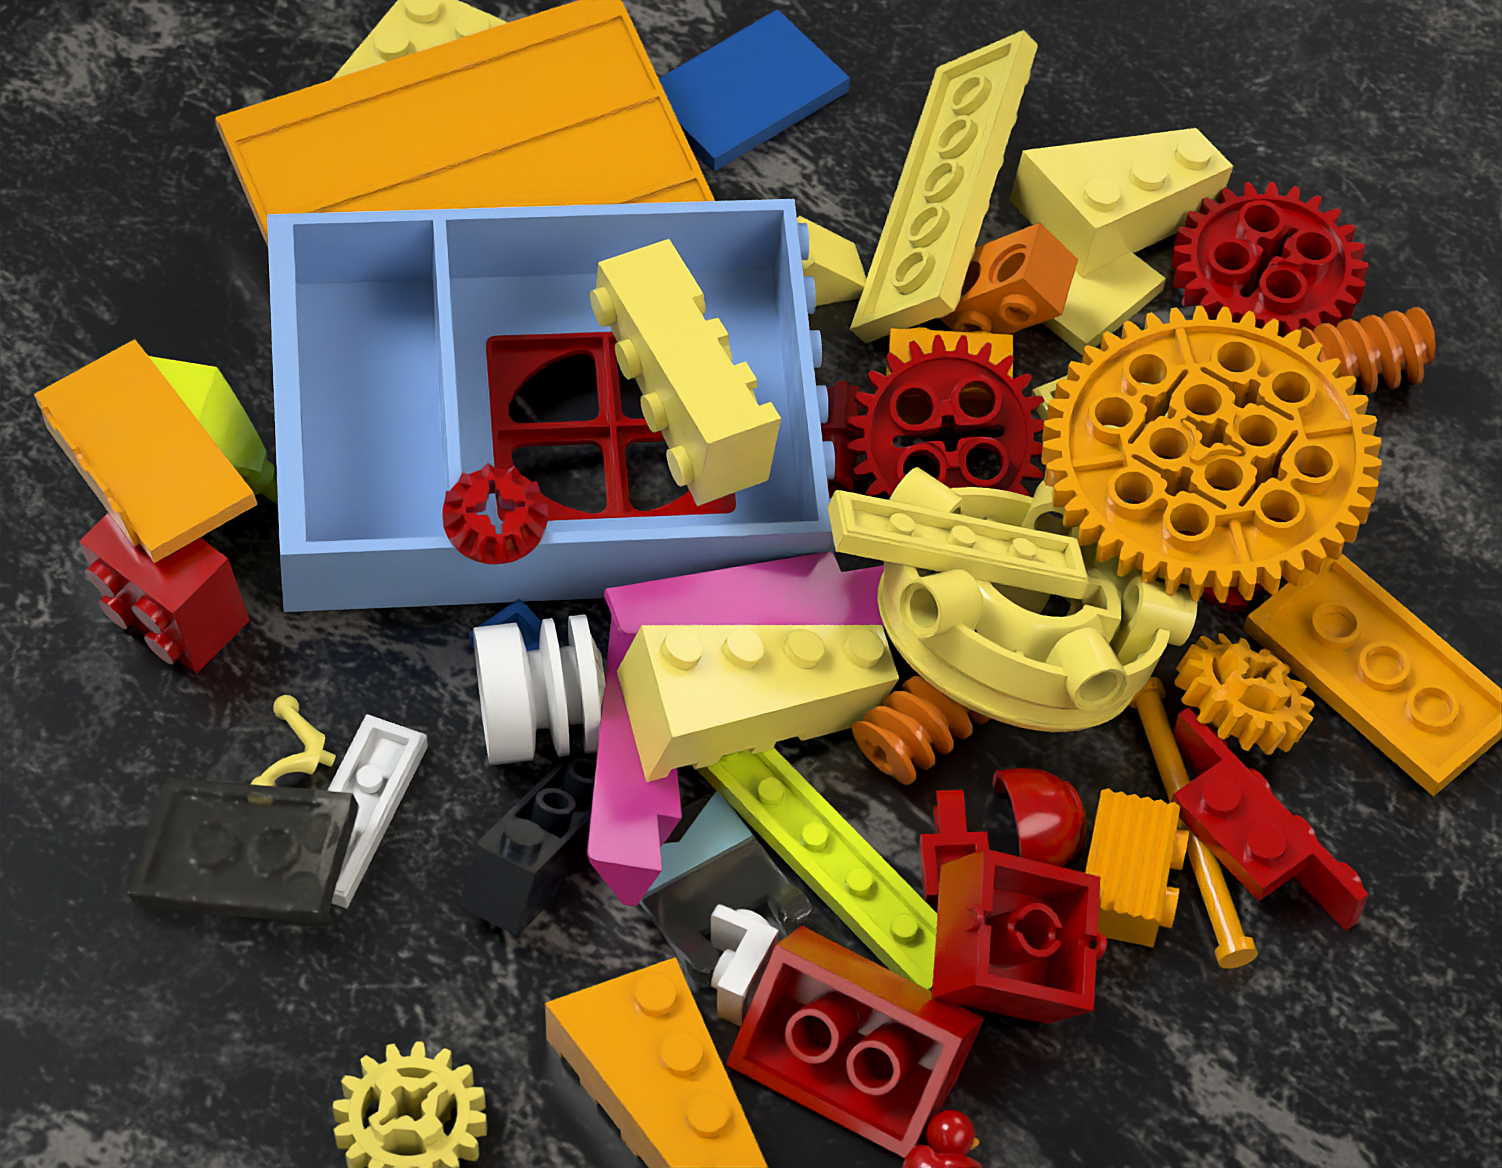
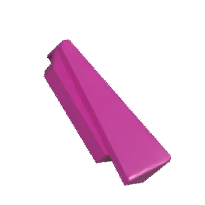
M832 551L607 588L604 592L618 632L626 635H637L641 625H882L885 628L880 615L877 593L879 581L884 572V565L841 572Z
M611 616L605 675L606 688L603 695L587 854L592 866L623 905L636 907L662 872L660 848L679 823L682 815L677 768L671 769L665 778L646 782L617 675V670L636 635L619 633Z

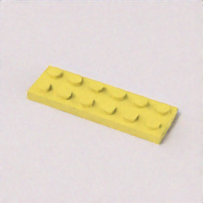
M1024 30L937 67L865 287L850 330L865 344L890 335L891 328L907 329L934 318H942L955 311L961 298V289L969 263L975 254V244L984 216L989 209L990 196L998 171L1003 164V155L1012 127L1017 120V110L1025 85L1030 78V69L1038 44Z

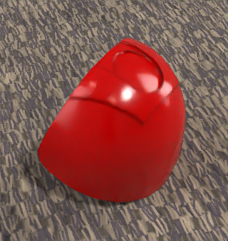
M1012 768L995 771L993 776L994 791L1000 794L1008 793L1012 803L1019 838L1020 857L1063 868L1070 862H1073L1082 849L1087 832L1085 809L1076 789L1068 781L1064 782L1052 773L1041 769Z

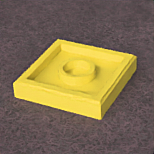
M1131 251L1083 277L1075 271L1063 314L1044 321L1042 324L1083 355L1084 348L1087 345L1092 347L1099 345L1102 342L1103 333L1106 331L1113 333L1125 321L1129 320L1163 291L1166 278Z

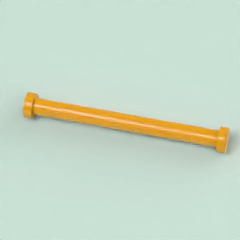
M1150 677L1145 686L1134 695L1129 706L1138 710L1166 794L1171 803L1173 794L1190 783V779L1162 703V699L1166 695L1161 679ZM1178 818V828L1189 831L1186 851L1219 943L1215 950L1218 964L1221 968L1225 969L1246 965L1257 957L1258 952L1254 940L1244 935L1218 859L1190 828Z

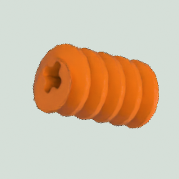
M1420 307L1407 310L1405 315L1399 311H1391L1384 314L1382 319L1376 315H1369L1362 318L1359 323L1352 319H1346L1339 322L1336 327L1329 323H1324L1316 326L1313 332L1305 327L1299 329L1302 331L1299 342L1300 348L1304 349L1317 342L1322 344L1319 362L1322 363L1326 360L1338 358L1341 361L1338 378L1345 376L1358 378L1366 394L1376 391L1378 374H1381L1388 389L1398 388L1401 381V370H1404L1410 384L1419 385L1423 381L1424 366L1432 364L1435 358L1436 343L1434 329L1426 312Z
M913 676L902 684L901 691H894L883 700L882 706L872 708L865 714L864 720L853 723L851 729L858 747L866 758L882 772L891 775L899 783L909 785L916 780V771L913 764L924 770L931 768L935 764V755L932 749L943 755L949 753L954 749V741L951 734L956 738L964 740L972 734L973 726L971 721L982 725L991 718L954 701L932 686L922 676Z

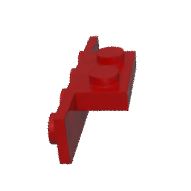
M1189 707L1179 713L1173 735L1183 762L1198 776L1172 796L1171 803L1175 802L1180 806L1179 818L1258 901L1294 877L1344 930H1348L1357 924L1369 895L1363 888L1357 873L1346 863L1337 862L1318 842L1317 836L1310 824L1302 817L1292 815L1273 795L1267 780L1258 771L1251 768L1248 769L1229 750L1226 740L1218 737V729L1209 723L1201 724Z

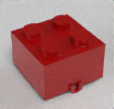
M108 512L79 540L89 565L85 573L102 595V598L98 601L100 608L121 628L126 629L132 624L146 635L144 639L148 646L168 664H173L178 659L197 674L250 621L229 559L202 538L194 540L154 563L141 544L135 547L132 545Z
M988 849L979 850L941 865L931 999L1045 1024L1094 1011L1096 960L1104 955L1107 946L1105 934L1098 932L1101 877ZM1091 940H1097L1095 950L1090 949Z

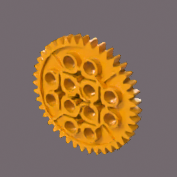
M1203 306L1196 307L1193 320H1185L1177 307L1171 308L1169 323L1163 324L1152 312L1147 313L1144 330H1141L1128 320L1123 323L1121 339L1106 331L1102 334L1101 350L1087 345L1084 348L1082 363L1071 361L1068 366L1067 380H1058L1055 399L1049 400L1047 419L1044 420L1041 461L1042 464L1046 465L1045 486L1053 487L1051 502L1053 507L1064 508L1063 525L1065 528L1079 526L1078 542L1080 546L1099 541L1096 552V561L1099 563L1109 560L1114 556L1119 557L1117 575L1120 577L1138 568L1142 570L1141 583L1153 582L1157 577L1165 579V592L1169 596H1172L1178 590L1180 584L1188 585L1192 601H1199L1205 587H1213L1214 594L1219 603L1226 602L1230 587H1237L1243 598L1249 601L1252 600L1256 583H1261L1263 588L1273 596L1278 593L1281 576L1297 587L1302 583L1305 568L1317 575L1322 573L1326 557L1338 560L1341 557L1344 543H1353L1356 540L1359 525L1365 524L1367 521L1371 503L1375 499L1382 460L1378 459L1381 438L1373 436L1377 423L1376 416L1365 415L1369 401L1367 395H1353L1357 381L1354 376L1338 378L1341 361L1338 358L1326 360L1322 363L1319 362L1323 346L1319 342L1309 345L1304 349L1300 348L1299 342L1302 331L1298 329L1290 332L1284 338L1278 336V320L1274 318L1260 329L1255 327L1254 312L1248 311L1240 323L1232 322V316L1228 307H1222L1216 320L1208 319ZM1282 400H1289L1295 403H1288ZM1194 413H1203V414H1206L1207 416L1197 415V414H1194ZM1105 425H1114L1119 428H1108ZM1247 443H1257L1262 446H1253ZM1158 456H1169L1174 459H1163ZM1278 471L1277 479L1273 478ZM1302 473L1313 474L1318 476L1319 478L1308 477L1303 475ZM1255 485L1259 486L1254 492ZM1222 486L1229 489V491H1221L1213 487ZM1125 499H1133V500L1139 501V502H1141V503H1140V504H1130V503L1124 502L1123 500H1125ZM1269 517L1279 518V519H1282V520H1284V521H1286V522H1275V521H1272V520H1270V519H1268V518H1269ZM1177 531H1190L1196 535L1186 536Z

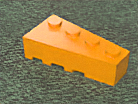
M676 957L545 1003L547 1041L560 1058L565 1057L580 1077V1084L595 1104H601L620 1129L621 1138L636 1157L640 1156L649 1168H768Z

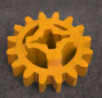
M1218 633L1213 641L1203 635L1195 645L1192 644L1176 668L1180 673L1175 679V685L1186 690L1181 699L1183 704L1198 707L1201 713L1197 720L1201 724L1209 723L1218 729V737L1223 740L1228 738L1230 734L1237 737L1244 750L1249 751L1252 745L1257 743L1266 755H1272L1277 747L1287 752L1295 742L1299 741L1313 720L1309 713L1314 707V702L1301 696L1307 688L1303 682L1291 680L1287 676L1291 667L1283 664L1272 654L1270 655V651L1265 648L1260 650L1259 653L1251 650L1249 643L1244 638L1240 637L1236 644H1232L1223 633Z

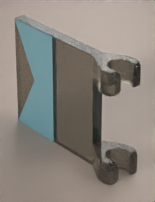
M716 790L681 808V820L660 848L662 872L639 902L675 951L689 979L699 990L711 986L713 973L720 960L717 950L704 938L705 935L711 933V915L717 905H723L734 911L739 909L751 911L767 902L786 936L801 926L809 930L812 929V922L808 918L812 914V906L808 898L802 891L789 883L728 801Z

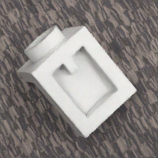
M717 905L711 915V944L724 951L713 973L711 987L717 989V1017L742 1027L770 957L778 943V929L771 927L762 916L746 909L734 911L723 905Z

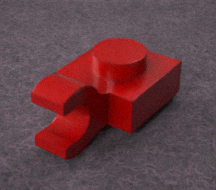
M963 790L936 791L937 806L933 807L935 834L920 835L919 855L924 901L929 906H938L941 865L982 849L989 850L987 831L967 832Z

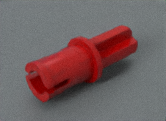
M846 380L837 381L835 386L827 388L828 421L821 426L822 441H832L835 454L834 479L827 480L829 498H832L835 490L854 492L853 469L855 468L856 454L847 452V444L856 439L863 438L861 432L847 426L849 417L860 415L861 407L854 401L856 392H861L859 386L849 385Z

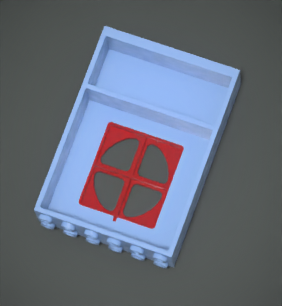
M795 199L267 214L279 540L284 612L515 602L518 599H521L523 602L605 598L604 592L607 588L832 551L834 554V540L827 508L832 498H829L827 480L834 479L835 454L833 442L822 441L820 423H827L828 394L826 386L816 385L814 368H820L822 362V343L820 331L809 329L808 314H814L815 283L813 276H803L802 260H808L809 231L807 223H797ZM670 239L704 294L706 310L703 317L705 320L717 317L720 319L729 334V346L733 365L747 362L757 378V388L753 389L757 404L760 406L772 402L781 417L768 481L698 506L689 491L662 507L649 511H638L631 506L629 501L625 449L632 443L665 442L661 431L652 432L645 419H630L623 414L618 364L615 353L617 340L610 326L602 327L598 323L591 306L590 291L596 289L598 262ZM576 354H586L592 357L595 362L599 415L597 418L590 421L516 423L509 417V405L514 396L541 369ZM590 444L599 447L602 451L607 499L605 510L600 513L578 511L563 506L542 494L545 503L548 504L546 530L537 547L525 557L500 565L476 562L461 554L446 536L442 523L446 491H450L458 482L462 472L470 474L481 470L487 463L491 464L494 468L509 470L514 467L512 453L520 447ZM489 494L486 510L477 512V514L488 515L491 519V524L495 525L496 534H501V524L504 522V515L509 511H513V509L501 508L499 499H495V494Z

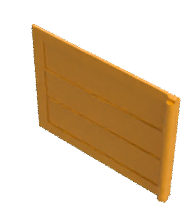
M577 0L216 117V126L267 247V214L715 201L622 0Z

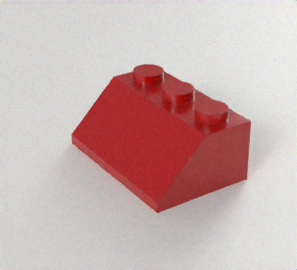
M801 926L776 944L726 1065L905 1158L912 1148L920 1145L927 1133V1127L931 1119L937 1115L958 1079L984 1018L957 1004L931 999L932 991Z

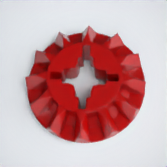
M489 463L481 470L470 474L462 472L458 482L450 491H446L442 509L443 528L451 544L467 558L491 565L511 563L532 552L544 536L548 518V504L545 503L540 493L537 481L531 482L522 476L516 466L506 470L494 468ZM489 494H495V499H499L501 508L513 509V511H509L504 515V522L501 524V534H496L495 525L491 524V519L488 515L477 514V512L486 510Z

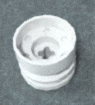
M586 615L569 616V646L559 647L553 618L543 619L540 630L539 650L526 651L517 623L475 627L473 635L476 669L490 765L533 760L536 730L549 728L558 756H569L568 726L579 725L585 754L598 752L603 695L606 683L601 652L590 633Z

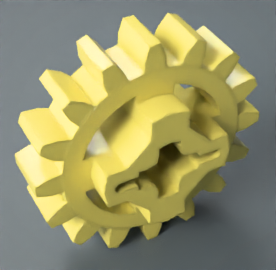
M416 1042L412 1048L411 1056L401 1057L396 1046L390 1044L386 1048V1062L379 1065L367 1055L361 1059L364 1076L362 1080L352 1076H345L343 1078V1093L347 1099L337 1100L333 1103L335 1122L341 1124L334 1128L338 1149H349L346 1153L348 1168H364L367 1165L369 1166L368 1168H459L457 1160L459 1157L466 1160H477L479 1156L478 1141L474 1137L484 1136L487 1133L486 1115L480 1112L485 1108L484 1091L480 1087L471 1088L473 1085V1072L468 1064L454 1071L451 1070L452 1059L450 1050L444 1048L432 1060L426 1058L423 1042ZM374 1100L378 1105V1112L369 1118L370 1126L364 1130V1117L369 1105ZM456 1107L458 1112L456 1123L452 1132L447 1137L443 1131V1124L451 1119L450 1110Z

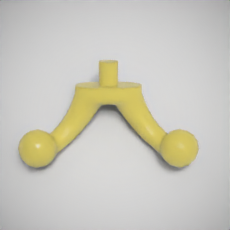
M291 695L278 697L274 702L273 711L278 718L288 722L299 739L304 743L305 751L277 761L261 776L253 779L250 785V793L258 801L264 802L274 796L276 792L275 780L282 775L292 772H303L312 775L318 762L331 767L336 757L335 754L323 750L325 735L316 730L298 713L299 703Z

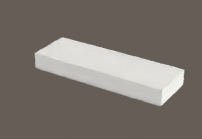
M366 714L284 874L286 887L348 908L428 747L426 734Z

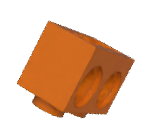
M1041 223L978 246L969 263L961 289V298L955 311L939 319L953 332L986 331L992 334L1008 335L1061 316L1078 258Z

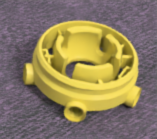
M916 467L906 474L889 499L890 501L1078 539L1079 526L1065 528L1063 519L1055 518L1048 513L1054 511L1064 515V508L1053 507L1051 503L1053 487L1045 486L1044 480L1037 487L1032 498L1018 493L990 488L964 487L950 489ZM1099 541L1080 546L1089 585L1081 599L1061 596L1071 604L1066 617L1040 615L1051 596L1049 593L974 579L971 574L959 569L946 572L934 571L933 574L927 573L928 569L884 561V572L879 581L877 591L880 615L888 636L901 656L927 682L954 701L986 717L1021 728L1047 732H1069L1091 728L1107 722L1122 713L1134 695L1149 680L1167 643L1181 646L1186 642L1195 623L1198 604L1197 601H1192L1189 589L1179 587L1172 596L1166 594L1164 583L1162 582L1141 583L1142 570L1135 568L1123 577L1118 576L1119 557L1114 556L1101 563L1096 561Z

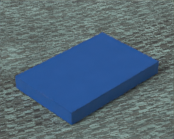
M778 9L659 78L690 148L714 172L849 92L850 77Z

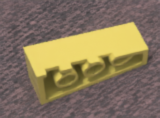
M670 239L598 262L596 289L590 291V302L594 315L600 326H610L617 340L615 353L620 369L628 380L635 378L642 391L641 407L643 415L651 431L654 433L661 431L669 447L667 450V461L675 482L680 487L688 486L698 506L768 481L781 417L772 402L760 406L757 404L753 391L754 388H757V378L746 361L733 365L729 346V334L718 317L705 320L703 317L706 310L704 294Z
M641 625L617 670L646 782L665 778L671 769L692 764L694 769L717 764L722 756L747 749L750 754L773 749L776 742L797 736L801 741L849 729L856 721H863L865 714L872 708L882 706L883 700L890 694L899 680L882 625Z

